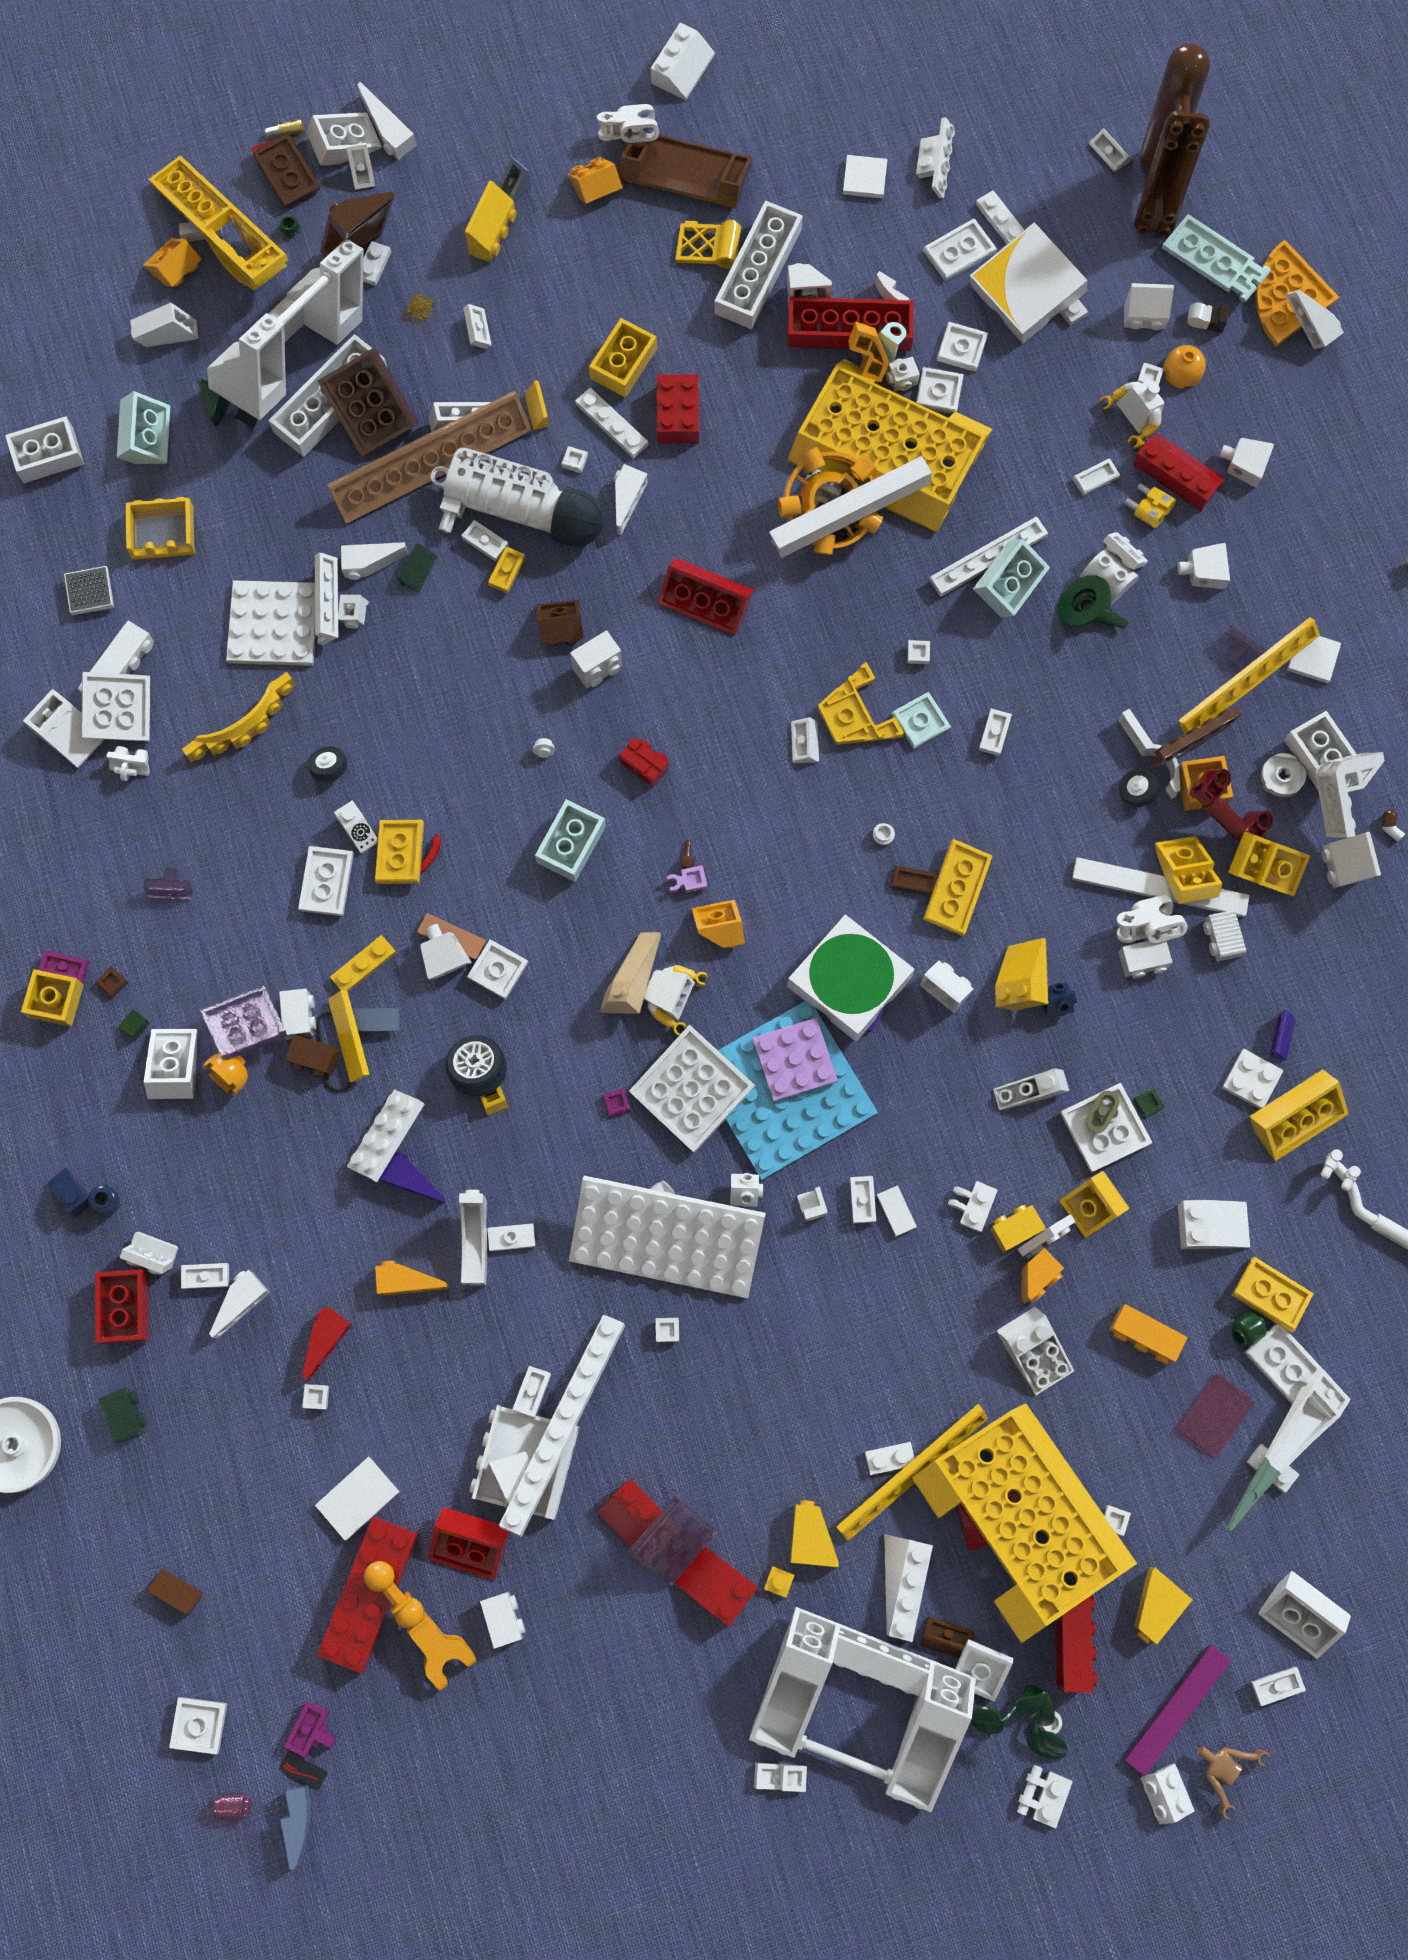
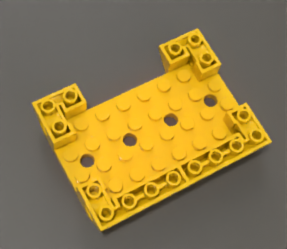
M843 359L833 369L798 431L787 461L798 466L803 462L800 455L815 447H818L820 453L841 452L857 460L865 455L876 466V470L871 474L876 479L922 456L932 472L931 484L884 508L937 533L956 499L957 492L972 464H975L993 429L957 412H954L949 418L877 385L879 381L861 375L860 366ZM832 406H838L840 407L841 411L839 413H833L830 411V408ZM869 424H876L879 429L871 431L867 426ZM909 441L914 442L916 447L909 449L905 446V443ZM946 459L952 460L954 465L946 467L943 461ZM824 461L825 465L818 469L821 471H838L843 474L849 467L835 461Z
M1026 1403L1009 1411L934 1460L912 1477L913 1482L938 1519L956 1508L960 1503L962 1504L1016 1586L993 1602L1021 1643L1137 1564ZM983 1450L989 1451L992 1454V1461H982L980 1452ZM1011 1490L1018 1492L1020 1496L1019 1502L1012 1503L1007 1497L1008 1492ZM1042 1531L1046 1533L1048 1537L1046 1544L1037 1542L1035 1538L1036 1532ZM1065 1573H1072L1075 1576L1076 1583L1074 1586H1069L1064 1582Z

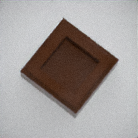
M112 966L96 981L112 998L129 983Z

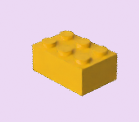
M620 318L589 366L590 379L626 398L656 352L657 336Z

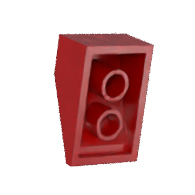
M702 1543L699 1544L672 1581L728 1627H730L758 1588Z

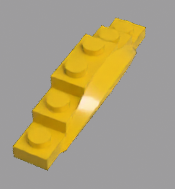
M286 672L269 683L259 703L246 716L233 725L215 733L199 735L185 746L182 751L190 762L200 760L208 750L213 756L221 754L228 749L231 743L236 750L240 747H245L254 736L264 733L269 725H271L268 716L276 714L281 709V706H283L280 697L288 695L293 690V687H295L291 676Z

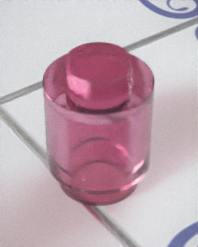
M247 1793L222 1794L215 1798L214 1815L222 1820L246 1819L247 1814L251 1813L252 1800L248 1798Z

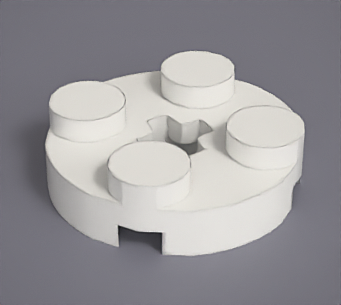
M1280 753L1274 755L1264 764L1261 770V781L1264 790L1278 797L1295 795L1305 783V767L1301 766L1297 761L1298 759L1291 754ZM1283 770L1285 775H1289V778L1283 780L1278 774Z

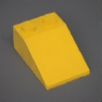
M1045 938L1008 946L995 984L996 1007L1016 1011L1048 1004Z

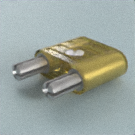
M302 118L278 123V126L265 129L267 138L277 135L282 137L287 133L290 136L305 132Z

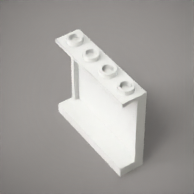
M497 1405L496 1410H491L488 1423H491L492 1426L490 1433H485L482 1446L486 1448L484 1455H479L476 1469L479 1470L477 1479L473 1478L470 1487L473 1499L506 1507L487 1468L488 1463L521 1452H526L529 1460H531L551 1419L536 1416L534 1419ZM579 1426L575 1427L533 1513L534 1515L553 1520L556 1519Z

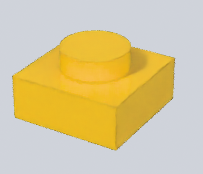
M772 1566L764 1589L786 1598L794 1574Z

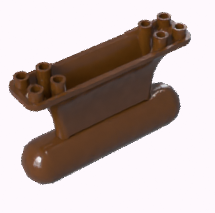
M1194 43L1182 44L1174 49L1170 55L1140 151L1141 167L1148 174L1134 219V226L1141 235L1156 232L1161 237H1167L1175 228L1209 128L1208 116L1195 112L1210 69V59L1208 53L1201 46Z

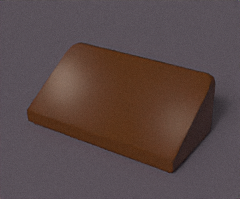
M162 1569L147 1590L186 1615L192 1613L203 1594L198 1589Z
M928 1617L920 1645L960 1658L968 1639L972 1641L974 1631Z

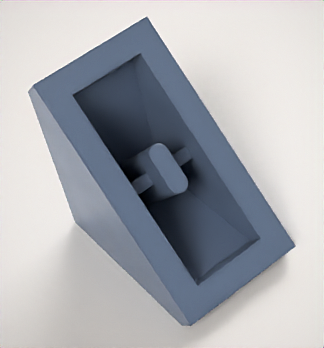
M512 158L498 187L515 202L531 188L529 170L515 158Z

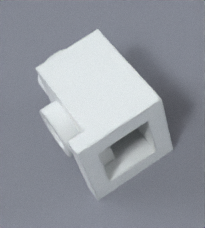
M340 595L338 620L345 624V627L357 629L358 625H364L366 605H368L369 601L361 595Z

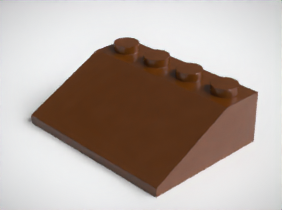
M375 347L317 381L361 456L419 423Z

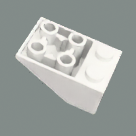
M54 689L23 720L31 731L77 768L105 740L81 738L82 713Z
M1036 1307L997 1330L1006 1350L1035 1395H1038L1074 1372L1046 1315Z

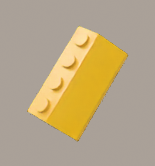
M1322 1069L1249 1117L1255 1134L1271 1157L1277 1161L1349 1113L1339 1081Z

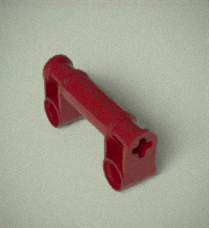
M1226 769L1206 770L1191 789L1190 796L1196 798L1202 804V808L1234 840L1240 842L1244 831L1263 838L1273 824L1272 814L1268 811H1249L1242 820L1220 798L1231 783L1230 772Z

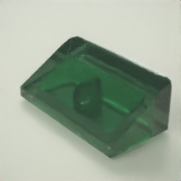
M416 543L398 578L400 585L420 592L437 555Z

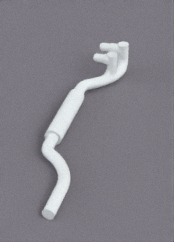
M1333 1150L1326 1157L1321 1177L1328 1179L1332 1171H1334L1343 1182L1341 1188L1348 1192L1351 1209L1359 1219L1370 1224L1371 1229L1408 1250L1407 1229L1381 1214L1375 1215L1363 1207L1361 1195L1355 1182L1361 1173L1359 1167L1352 1166L1347 1169L1340 1163L1339 1160L1343 1157L1340 1150Z

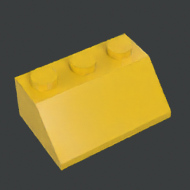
M492 181L488 182L465 229L468 254L490 263L494 256L498 255L502 239L507 237L509 224L514 222L517 214L514 201Z

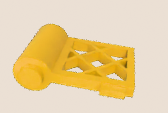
M727 220L721 225L698 224L697 221L681 223L676 263L717 264L722 268L731 269L738 254L741 226L734 220ZM685 231H694L696 233L689 240L684 236ZM708 231L716 232L715 236L709 241L703 236ZM701 238L705 244L696 249L692 244ZM688 247L694 252L690 256H681L682 251ZM707 248L713 251L712 257H703L701 253Z

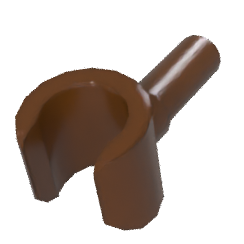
M686 840L685 853L681 861L683 869L692 868L695 859L689 857L691 840Z

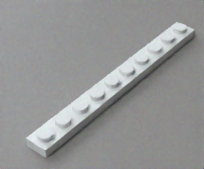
M606 1315L602 1316L499 1524L500 1528L522 1537L625 1327L624 1323Z

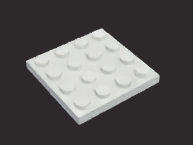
M233 581L227 662L234 664L313 666L316 638L315 583Z
M689 1025L629 1092L695 1153L755 1088V1085Z

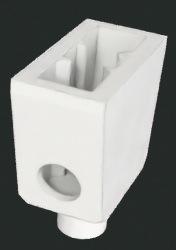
M1240 438L1236 448L1223 445L1219 457L1230 460L1227 469L1229 474L1257 488L1263 477L1274 444Z
M1226 543L1192 550L1188 557V562H1178V574H1190L1192 586L1225 589L1230 581Z
M438 924L426 928L430 940L421 944V951L429 980H434L471 964V960L453 933L448 932L442 935Z
M526 1452L494 1460L487 1465L506 1507L509 1506L531 1461Z

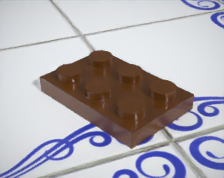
M288 133L252 152L284 208L320 190L318 182Z

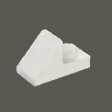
M367 143L346 146L355 189L375 186Z

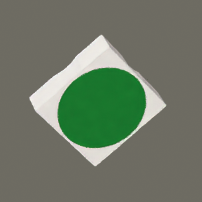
M844 915L788 978L787 987L811 1006L823 1012L834 1025L857 1042L876 1020L882 1008L892 1001L910 981L914 968L851 918Z

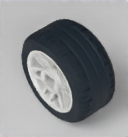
M474 1035L463 1038V1040H459V1042L454 1044L447 1054L445 1068L451 1084L458 1092L470 1097H482L483 1095L490 1094L503 1083L507 1072V1063L500 1046L495 1041L485 1036Z

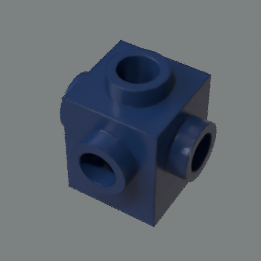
M1067 982L1048 986V1004L1042 1005L1047 1016H1064L1074 1013V1004L1077 1003L1076 993L1070 989Z

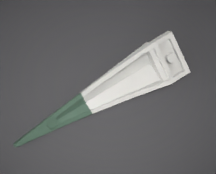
M1316 1369L1306 1387L1302 1386L1229 1521L1226 1531H1232L1281 1473L1341 1416L1351 1399L1324 1369Z

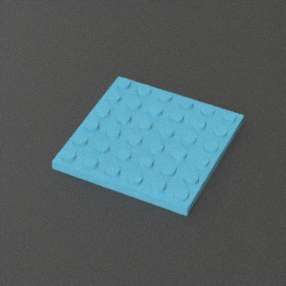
M806 1001L718 1050L755 1085V1088L725 1120L761 1181L878 1114L815 1007ZM817 1018L838 1082L773 1102L752 1038Z

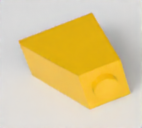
M800 1500V1505L795 1504L790 1562L839 1567V1562L820 1507L814 1506L815 1501Z
M1150 1567L1147 1571L1134 1628L1139 1631L1137 1636L1146 1644L1151 1642L1157 1645L1191 1603L1192 1599L1156 1567Z

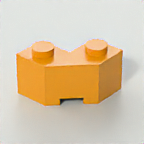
M855 322L848 340L849 348L852 351L864 354L860 365L861 375L881 382L889 364L885 349L875 328Z

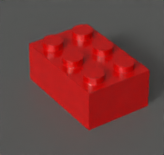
M657 374V444L699 443L698 374Z
M142 1269L95 1272V1343L107 1345L149 1342L148 1272Z

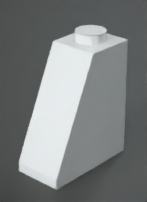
M172 303L130 320L133 339L145 347L199 338L196 319Z

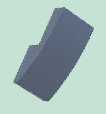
M399 1008L352 1009L358 1031H399Z

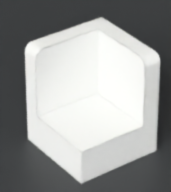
M820 1187L815 1188L814 1191L797 1196L805 1222L827 1215L828 1212Z

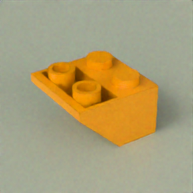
M601 157L591 160V164L587 166H576L572 168V172L567 174L580 201L586 204L623 188L615 164Z
M1045 1248L1039 1251L1021 1268V1301L1024 1304L1029 1301L1033 1304L1046 1292L1043 1289L1045 1286L1049 1288L1062 1277L1060 1272L1064 1267Z

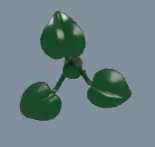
M1034 1685L1025 1686L1022 1698L1016 1700L1014 1706L1004 1717H1001L1000 1713L993 1708L973 1707L970 1723L979 1731L986 1734L1001 1733L1003 1731L1002 1723H1006L1012 1714L1017 1711L1020 1716L1034 1722V1734L1028 1735L1026 1739L1028 1746L1033 1752L1050 1759L1066 1757L1067 1745L1059 1735L1049 1731L1040 1733L1038 1730V1725L1050 1726L1055 1720V1711L1047 1692H1043L1039 1687Z

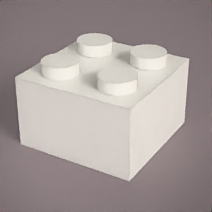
M607 630L570 652L572 668L586 689L590 686L595 687L599 685L603 678L608 675H615L622 667L621 650Z

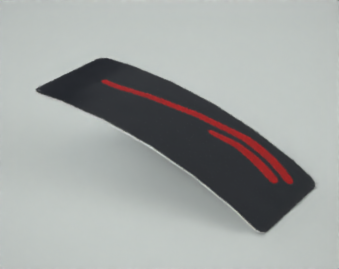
M291 1751L286 1753L279 1767L284 1772L315 1789L321 1787L327 1775V1771Z

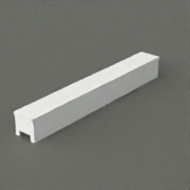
M922 456L769 531L771 542L777 548L780 557L783 558L930 485L932 472Z

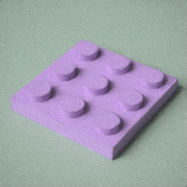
M817 1018L752 1038L773 1102L838 1082Z

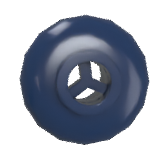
M100 1185L91 1190L88 1195V1205L95 1214L107 1217L118 1210L120 1197L113 1188L107 1185Z

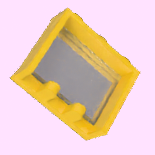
M177 497L168 500L155 499L154 501L136 500L126 503V549L132 560L196 555L194 547V507L190 498Z

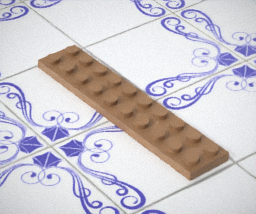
M513 391L327 484V487L344 522L347 524L432 481V471L437 467L449 469L454 454L458 449L468 448L486 454L531 431V427L518 395ZM467 454L464 457H460L462 462L468 458ZM441 472V473L437 474L436 478H438V477H440V476H442V475H444V474H446V473Z

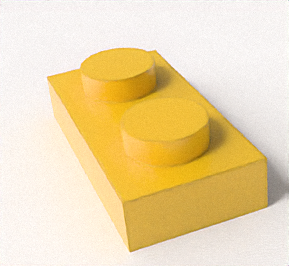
M505 547L488 581V585L509 593L526 558L525 554Z

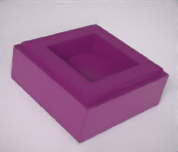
M624 1088L603 1094L609 1117L631 1111Z

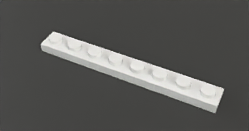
M994 191L989 192L976 201V206L1006 244H1009L1024 231ZM1077 299L1069 307L1061 311L1060 314L1072 326L1085 318L1088 311Z

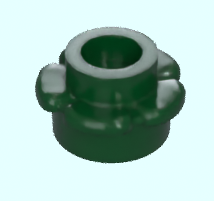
M285 216L280 221V231L287 236H293L300 229L298 221L293 216Z

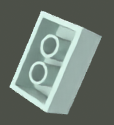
M1023 538L1008 541L973 590L1000 617L1014 616L1050 567Z
M566 799L535 854L536 862L576 882L606 827L605 818Z

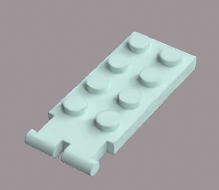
M1187 214L1162 246V249L1225 291L1229 292L1232 290L1240 295L1239 299L1242 302L1248 300L1257 289L1256 285H1260L1271 272L1268 266L1262 268L1254 263L1253 256L1189 214Z

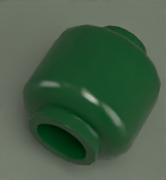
M1251 1312L1244 1313L1232 1324L1231 1335L1237 1344L1252 1347L1265 1337L1266 1323L1260 1315Z

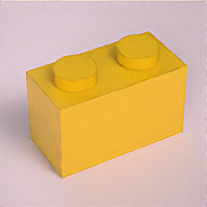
M1024 1204L1013 1210V1216L1006 1218L1004 1215L993 1221L994 1226L990 1228V1231L1003 1253L1046 1229L1033 1205L1026 1208Z

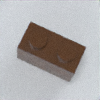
M293 1034L285 1060L295 1070L303 1071L306 1068L312 1070L311 1074L324 1078L325 1074L333 1075L341 1051L334 1046Z

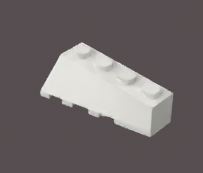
M884 1534L886 1635L912 1642L933 1546Z

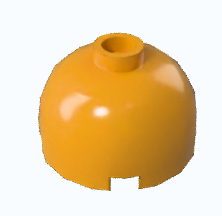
M1181 345L1174 348L1167 355L1163 365L1165 378L1172 386L1180 389L1196 386L1201 381L1206 369V360L1202 352L1197 347L1191 345Z
M228 1052L214 1054L202 1065L204 1070L209 1068L211 1073L208 1076L226 1092L229 1090L233 1091L232 1096H236L243 1089L248 1079L247 1069L244 1066L246 1061L237 1053L234 1056Z

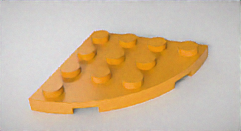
M1283 240L1270 253L1263 267L1268 266L1271 272L1260 285H1256L1257 289L1255 292V303L1259 321L1275 347L1302 328L1285 296L1287 293L1300 290L1326 309L1335 304L1339 299V296L1286 240Z

